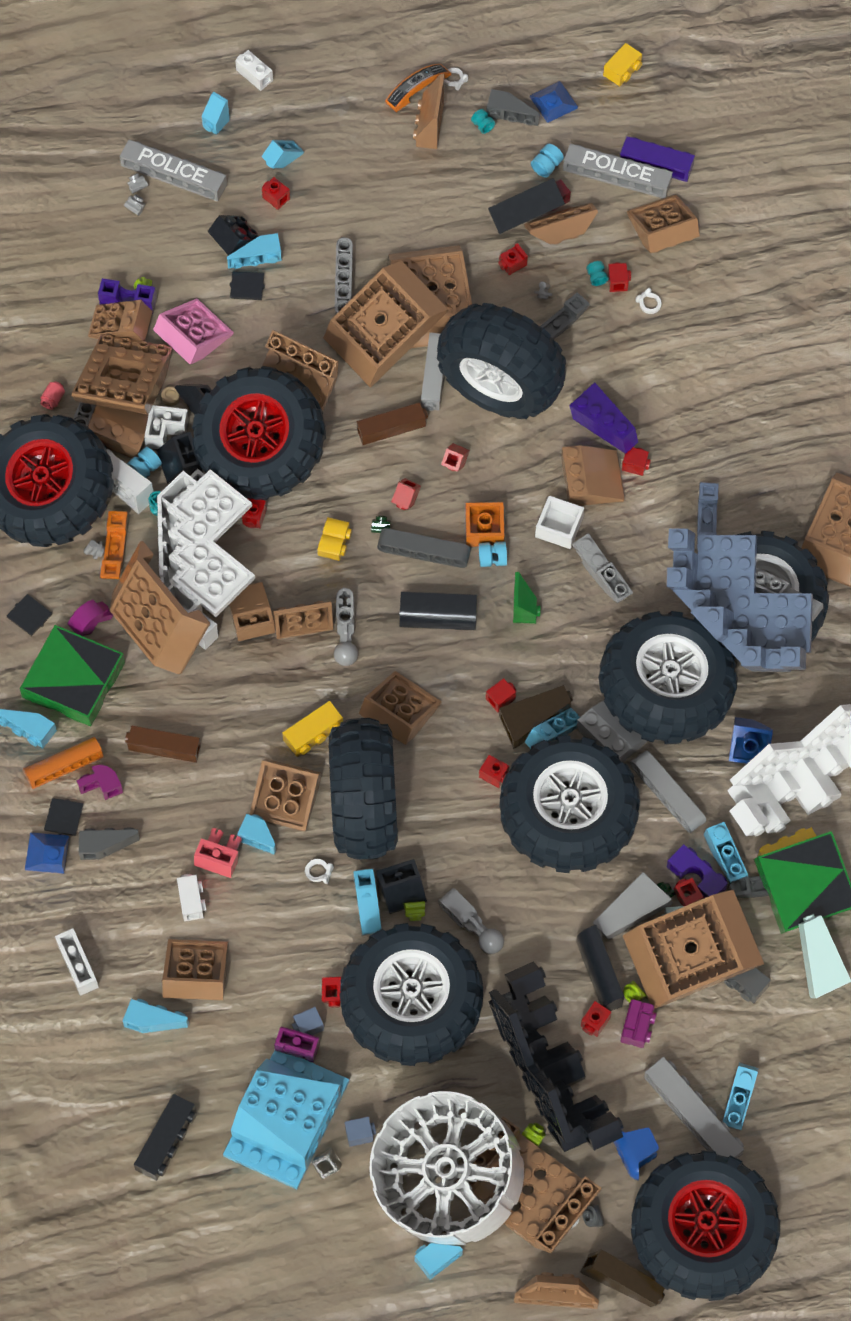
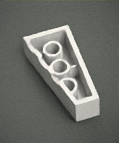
M106 449L113 465L111 478L114 480L112 491L137 514H140L149 506L148 498L154 492L152 482L116 457L111 450Z

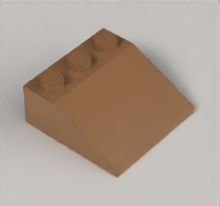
M440 74L423 92L422 100L419 99L418 101L420 114H416L415 125H418V128L414 129L413 133L416 147L437 149L444 108V74Z
M677 195L627 211V215L643 246L649 253L659 252L664 248L674 247L679 243L700 237L697 217Z
M95 405L87 427L98 436L105 447L133 458L137 456L142 446L149 415Z
M581 445L562 447L561 460L569 503L584 506L624 501L617 450Z
M317 601L309 605L299 604L291 608L281 607L272 611L277 639L333 630L331 601Z
M394 671L364 698L359 714L364 718L379 720L380 724H388L392 731V736L406 745L418 734L441 705L442 701Z
M269 759L262 760L249 815L255 814L262 817L265 822L306 831L322 773Z
M168 939L162 979L163 998L223 1000L228 942Z

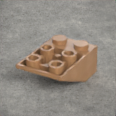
M142 300L96 305L88 337L99 339L101 334H109L120 338L145 341L153 311Z
M259 582L248 585L229 604L238 641L275 633L274 620L263 583Z

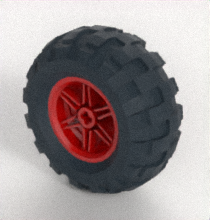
M262 366L255 369L247 367L237 370L234 375L229 377L225 375L218 380L214 389L210 393L206 392L200 401V409L194 415L192 425L194 430V438L192 440L194 453L200 462L201 468L205 473L212 470L245 498L268 500L269 497L277 495L281 497L292 492L293 487L301 482L304 483L311 476L313 467L316 463L320 462L324 452L323 442L326 439V425L319 402L309 388L297 377L288 372L279 371L274 367ZM255 412L254 418L251 419L250 413ZM273 415L274 419L268 420V417ZM239 426L244 427V429L237 431ZM275 433L280 434L278 439H274ZM244 444H248L247 450L243 449ZM267 447V452L261 453V449Z
M48 414L31 416V420L26 422L21 420L10 426L11 430L5 435L0 434V529L10 538L20 543H29L34 547L52 546V543L63 545L74 541L73 537L79 534H86L93 528L91 526L98 517L101 519L107 509V498L112 496L114 480L111 478V473L113 472V465L105 445L85 424L78 423L73 418L63 415H53V417H50Z
M701 1150L700 1153L696 1154L686 1152L674 1156L671 1161L665 1164H660L650 1173L645 1183L641 1185L631 1215L633 1245L636 1247L638 1259L645 1270H649L655 1277L656 1282L665 1289H672L680 1293L681 1297L692 1300L696 1298L708 1299L709 1301L723 1300L727 1296L738 1295L750 1288L757 1279L763 1276L770 1266L777 1250L780 1236L781 1220L778 1217V1205L773 1193L769 1192L766 1187L765 1180L756 1170L752 1171L747 1168L742 1160L731 1155L729 1157L718 1155L716 1151ZM704 1201H710L711 1206L706 1208L703 1203ZM690 1209L692 1214H685L684 1211ZM722 1213H727L728 1218L720 1217V1215ZM703 1219H705L706 1222L710 1221V1225L708 1226L706 1223L702 1224ZM689 1230L691 1235L686 1237L683 1231ZM720 1234H726L727 1239L721 1240ZM707 1243L708 1247L702 1248L700 1244Z

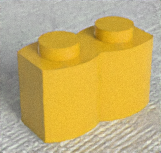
M327 517L317 549L318 556L340 561L341 556H345L347 550L345 543L347 539L350 540L352 534L349 522Z

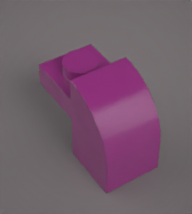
M92 599L81 605L74 612L67 625L74 633L85 636L92 634L98 623L111 620L113 614L103 601L96 603Z
M105 765L92 766L93 774L83 775L79 780H76L81 794L99 787L104 799L107 800L123 793L117 774L113 769Z

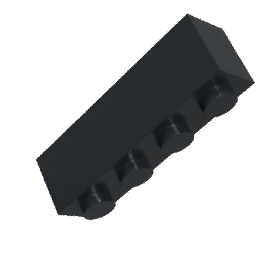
M175 1094L172 1095L134 1163L136 1171L156 1181L159 1176L163 1177L168 1168L166 1164L169 1158L173 1159L178 1148L176 1146L179 1140L183 1141L187 1134L186 1128L189 1122L193 1123L197 1116L194 1103Z

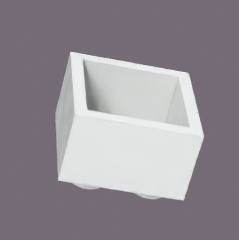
M548 496L536 525L535 537L571 549L583 520L584 507Z

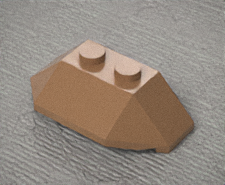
M588 203L584 206L568 208L525 223L524 226L530 234L550 245L559 244L563 240L575 239L579 235L584 234L598 211L592 203Z
M549 1272L536 1275L517 1291L514 1297V1303L598 1309L599 1300L579 1278H575L572 1274L554 1276L553 1273Z

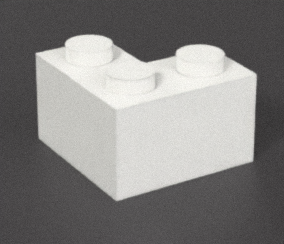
M153 405L148 416L145 431L146 447L159 449L166 443L167 434L180 435L186 433L189 421L187 409Z

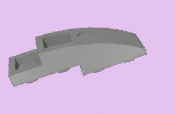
M589 533L572 544L583 560L581 563L598 585L616 603L633 594L613 563L608 562Z
M756 568L755 591L757 593H800L790 588V583ZM813 599L812 621L823 609V603Z

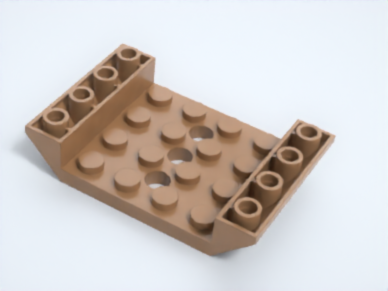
M460 245L388 254L390 265L402 261L427 288L435 286L437 289L431 292L449 309L412 348L428 346L429 333L441 334L453 315L472 304L463 251ZM448 283H452L455 285V287L452 289H448L445 287V285Z
M272 330L265 346L269 348V351L262 366L274 367L279 371L288 372L297 377L309 388L319 402L323 412L337 379L338 361ZM255 412L250 413L251 419L254 418ZM270 415L268 420L274 419V416ZM239 426L237 431L244 429V427ZM275 433L274 439H278L280 434Z
M836 472L805 537L802 549H808L817 559V566L823 569L826 578L851 587V527L848 525L851 521V477ZM837 514L841 519L834 521L831 515Z
M140 541L112 593L110 612L154 666L181 674L208 629L210 622L200 610L187 613L148 565L154 554L144 541Z
M502 1117V1120L515 1135L521 1149L519 1151L524 1162L523 1187L531 1186L534 1189L530 1195H525L521 1191L518 1200L521 1204L520 1209L517 1211L511 1210V1215L503 1224L535 1248L552 1253L602 1188L586 1176L583 1179L521 1135L520 1129L516 1125ZM504 1131L499 1132L498 1137L500 1139L505 1135ZM494 1147L478 1155L477 1159L472 1163L485 1168L499 1167L500 1156ZM543 1170L546 1176L543 1179H537L534 1176L535 1172ZM480 1180L469 1182L472 1192L484 1204L490 1198H493L496 1185Z

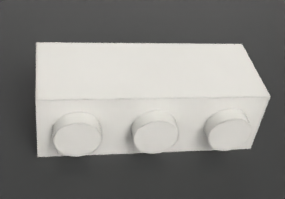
M74 929L55 936L59 950L79 995L81 996L99 988Z

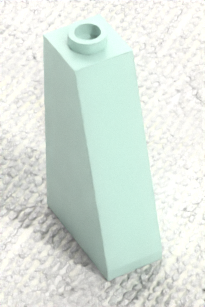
M811 914L804 917V922L798 925L810 998H818L851 982V979L822 916Z

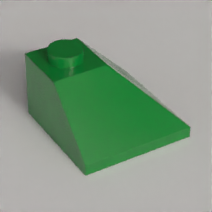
M515 572L513 623L536 624V617H540V605H537L536 596L521 574Z

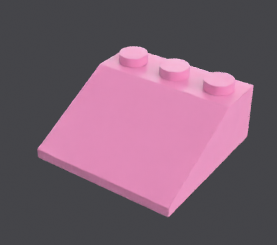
M197 298L159 314L153 329L189 364L205 358L234 333Z

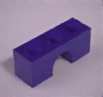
M102 278L98 291L100 305L142 300L154 312L157 300L155 287L137 284L136 290H127L120 285V281Z
M683 844L667 861V868L680 880L690 873L700 876L702 882L697 887L704 898L725 892L728 882H726V878L721 873L717 874L706 860L702 861L691 847L687 848Z

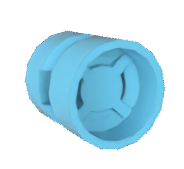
M546 144L540 151V154H537L531 161V167L538 175L547 178L555 170V166H558L563 161V153L555 145Z
M145 447L138 453V457H133L127 465L147 478L150 475V471L154 472L162 465V462L152 449Z
M489 542L479 543L480 567H491L492 564L507 566L506 542H495L493 545Z

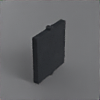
M233 271L232 281L229 284L231 287L230 299L262 300V293L265 288L263 284L264 273Z
M27 594L19 603L15 604V607L8 613L7 618L32 636L40 627L44 626V623L52 616V612Z
M52 798L44 831L55 832L59 835L76 836L84 804L73 802L69 799Z

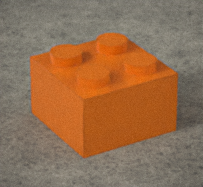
M503 502L466 503V545L469 547H479V543L489 542L493 545L495 542L504 541Z

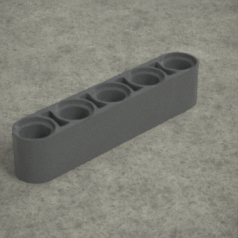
M388 528L381 530L377 549L384 553L458 568L467 567L471 547L463 543Z

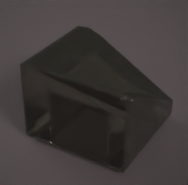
M332 1148L315 1156L312 1161L313 1166L322 1179L339 1171L342 1166L341 1161Z

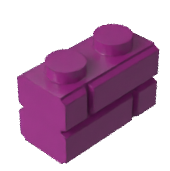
M634 999L631 1000L621 1035V1043L644 1048L645 1042H650L652 1031H649V1026L655 1023L657 1015L656 1012H653L654 1005L642 1003Z
M281 1026L274 1044L275 1051L302 1059L305 1058V1060L314 1063L320 1046L319 1037Z

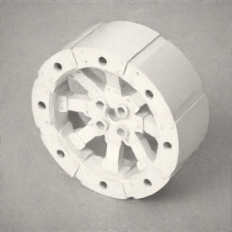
M439 1091L407 1101L396 1109L384 1122L382 1130L375 1138L371 1151L370 1179L373 1181V1191L380 1206L399 1226L428 1243L462 1246L466 1245L467 1242H477L489 1236L511 1215L512 1212L510 1211L514 1204H517L523 1187L524 1162L519 1150L521 1149L515 1135L507 1124L486 1105L465 1094ZM465 1109V1113L459 1116V1111ZM417 1122L421 1125V1128L418 1130L414 1128ZM448 1123L447 1136L443 1144L435 1142L430 1134V1129L437 1126V1124ZM466 1124L477 1126L484 1131L478 1139L469 1145L461 1147L460 1138L462 1129H465ZM504 1131L505 1135L500 1139L498 1134ZM416 1140L419 1141L425 1148V1158H420V1160L408 1159L406 1156L410 1146ZM495 1147L500 1156L499 1167L485 1168L472 1164L477 1159L476 1157L487 1149L491 1150ZM463 1158L464 1164L459 1165L458 1161ZM393 1163H396V1164H397V1169H396V1168H392V1169H391L390 1166H391ZM448 1164H451L450 1172L444 1174V1167ZM418 1173L424 1176L420 1181L421 1183L411 1192L406 1193L403 1190L404 1174ZM441 1177V1182L436 1184L435 1179ZM480 1180L496 1185L493 1198H490L484 1204L472 1192L469 1182ZM435 1193L437 1203L433 1220L426 1217L423 1218L417 1212V1208L420 1206L419 1203L429 1194ZM454 1194L465 1202L472 1215L465 1218L462 1222L451 1221L450 1206ZM406 1208L407 1214L402 1216L401 1211ZM445 1231L447 1235H441V1233Z

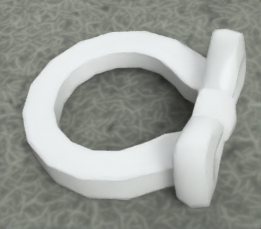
M458 68L447 69L451 73L459 74L460 80L450 82L445 79L444 83L448 86H454L459 91L461 85L468 81V75L463 74Z
M648 288L635 299L640 304L641 310L647 314L657 313L661 308V299L656 294L651 293V288ZM643 298H654L658 303L657 307L654 309L646 308Z
M314 859L306 865L305 874L313 882L323 881L325 884H328L334 866L332 863L327 864L324 860ZM321 864L326 869V873L319 877H313L310 875L311 867Z

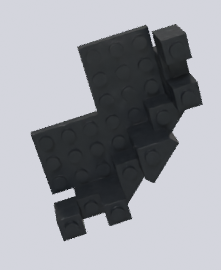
M533 961L504 974L510 992L501 995L497 989L489 992L491 1000L488 1002L502 1040L506 1041L510 1046L511 1051L509 1053L516 1067L519 1066L522 1070V1079L528 1091H532L536 1101L534 1103L541 1117L544 1116L548 1121L549 1126H547L550 1135L564 1152L586 1142L595 1151L624 1137L621 1130L624 1128L621 1119L615 1117L611 1111L608 1112L609 1108L605 1100L601 1101L597 1095H594L577 1104L573 1103L572 1097L574 1093L570 1086L584 1080L586 1077L581 1065L583 1058L580 1051L575 1050L568 1041L547 1050L546 1047L549 1045L544 1035L541 1036L536 1030L558 1020L555 1013L558 1010L553 1000L550 1001L544 995L530 1002L527 994L546 986L544 982L546 975L543 968L538 967Z

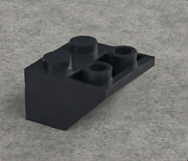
M219 215L208 230V233L228 256L259 237L257 231L251 228L247 220L240 215Z
M191 432L172 437L156 451L162 462L161 467L167 484L171 483L182 471L186 472L189 476L197 469L203 473L200 462L194 453Z
M414 859L377 870V881L389 914L405 910L404 903L422 901L427 903L421 876Z

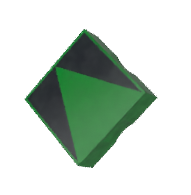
M54 625L20 687L22 698L42 707L59 711L66 717L91 727L103 705L106 694L114 685L125 665L124 654Z
M832 831L754 859L763 886L770 897L771 908L781 934L799 928L798 924L804 922L803 918L808 915H821L824 919L851 910V882Z

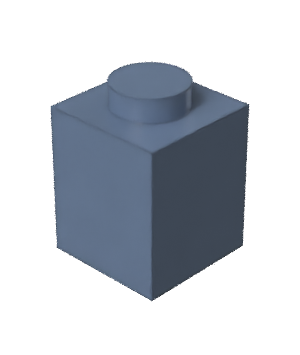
M316 1007L293 1016L294 1023L291 1025L295 1031L312 1036L324 1031V1025Z
M369 1117L345 1122L349 1147L373 1142V1135H376L374 1122L370 1123Z

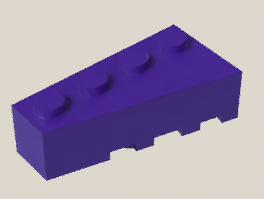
M595 382L569 405L573 420L625 454L638 443L635 427Z

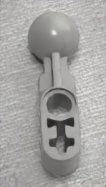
M343 588L336 595L337 633L340 635V643L334 650V658L338 664L350 666L358 658V650L352 644L355 623V600L352 591ZM344 597H348L347 606H344ZM346 614L351 616L348 620L345 621L341 619V617Z
M452 888L438 900L442 910L461 928L465 927L469 932H474L479 937V946L482 951L487 954H495L503 948L504 937L501 932L496 929H487L482 924V919L478 916L475 908L456 889Z

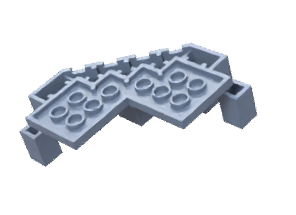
M669 529L668 548L674 551L673 567H667V587L672 589L692 610L691 613L712 636L723 643L741 662V666L752 672L806 670V653H811L813 594L755 593L757 536L699 535L698 554L694 552L695 533L689 529Z

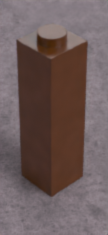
M419 402L356 421L357 432L362 445L426 427L427 411L425 408L422 409Z
M131 726L130 732H127L125 737V743H127L129 751L197 763L201 748L200 738L138 726Z

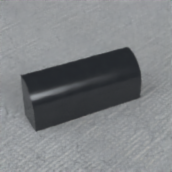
M552 178L493 205L488 210L498 233L502 234L565 205V201L556 180Z
M401 592L399 627L476 630L477 595Z
M597 925L591 926L577 935L576 943L600 1005L612 1011L623 1007L624 995Z

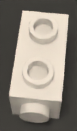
M249 50L244 54H240L235 60L236 71L260 91L273 81V71Z
M182 875L180 878H177L184 922L204 918L203 911H206L205 899H200V893H203L202 881H197L196 875Z

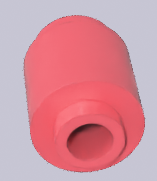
M56 381L50 382L41 396L40 404L49 410L57 407L65 393L63 385Z

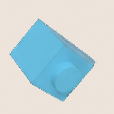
M213 92L202 114V124L207 131L217 135L230 121L228 100Z
M272 140L261 157L270 168H284L303 155L304 151L293 140Z
M246 814L237 834L242 839L241 843L275 855V843L265 820L255 814L252 816Z
M430 1243L428 1246L423 1245L416 1250L415 1262L431 1280L461 1257L463 1249L460 1246Z

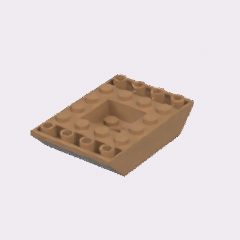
M402 261L382 268L330 320L323 338L371 388L449 309ZM384 315L385 321L382 324H378L377 318Z
M101 334L72 391V397L77 402L149 415L167 376L172 347L164 344H153L147 341H137L109 334Z
M734 890L701 899L641 924L623 935L650 1004L654 1005V1010L764 965ZM690 942L695 943L697 946L694 953H687L686 945Z

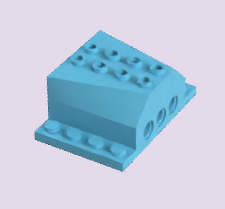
M274 1050L270 1060L266 1058L256 1070L239 1104L231 1128L232 1137L223 1153V1157L294 1189H298L350 1080L305 1059Z

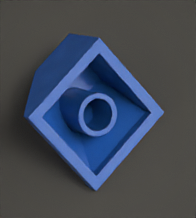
M561 81L530 95V99L547 123L578 109L577 104Z
M735 717L729 761L748 764L767 745L771 744L773 729L753 719Z
M30 832L25 870L64 874L70 837L67 835Z

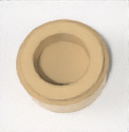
M169 386L163 389L161 397L164 404L172 406L179 402L180 396L175 387Z

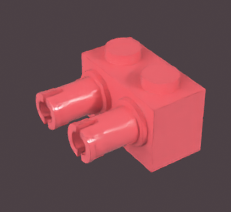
M212 828L208 840L201 838L194 854V866L231 878L238 863L237 849L242 839L239 836L234 839L235 835L231 834L226 847L219 845L224 833L219 829L216 832L217 828Z

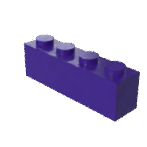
M626 136L620 158L631 159L635 162L649 164L660 169H667L673 172L672 178L688 182L694 165L695 155Z

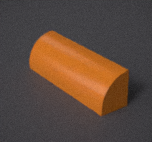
M92 737L23 768V771L32 789H35L104 758L103 752L97 739Z

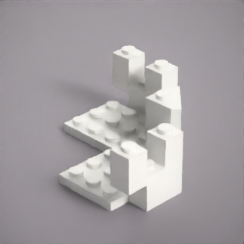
M197 469L191 476L182 471L157 495L160 580L187 613L200 610L203 613L202 607H204L213 616L217 617L255 579V575L215 543L252 507V502L212 470L204 474ZM203 613L210 622V625L199 645L206 650L218 638L217 624Z
M851 704L837 707L801 741L767 745L730 779L733 786L727 791L736 803L730 812L746 836H759L765 831L778 834L785 830V825L791 820L781 807V804L786 801L789 802L795 797L807 815L822 807L829 806L833 801L841 797L840 791L830 777L836 776L844 769L851 767Z

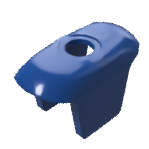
M650 1128L630 1132L622 1131L624 1137L614 1141V1145L628 1174L637 1181H639V1169L655 1159L659 1150V1146Z

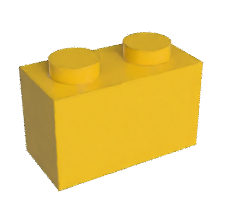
M625 43L604 65L603 76L620 87L631 78L634 71H638L641 68L642 53Z

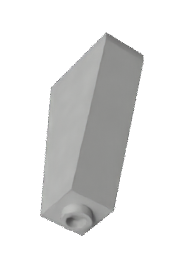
M429 333L422 387L421 407L428 411L440 409L444 375L439 370V361L437 360V346L440 336L438 333Z
M643 872L593 924L597 925L601 938L605 936L610 940L659 913L666 907L671 906L673 902Z

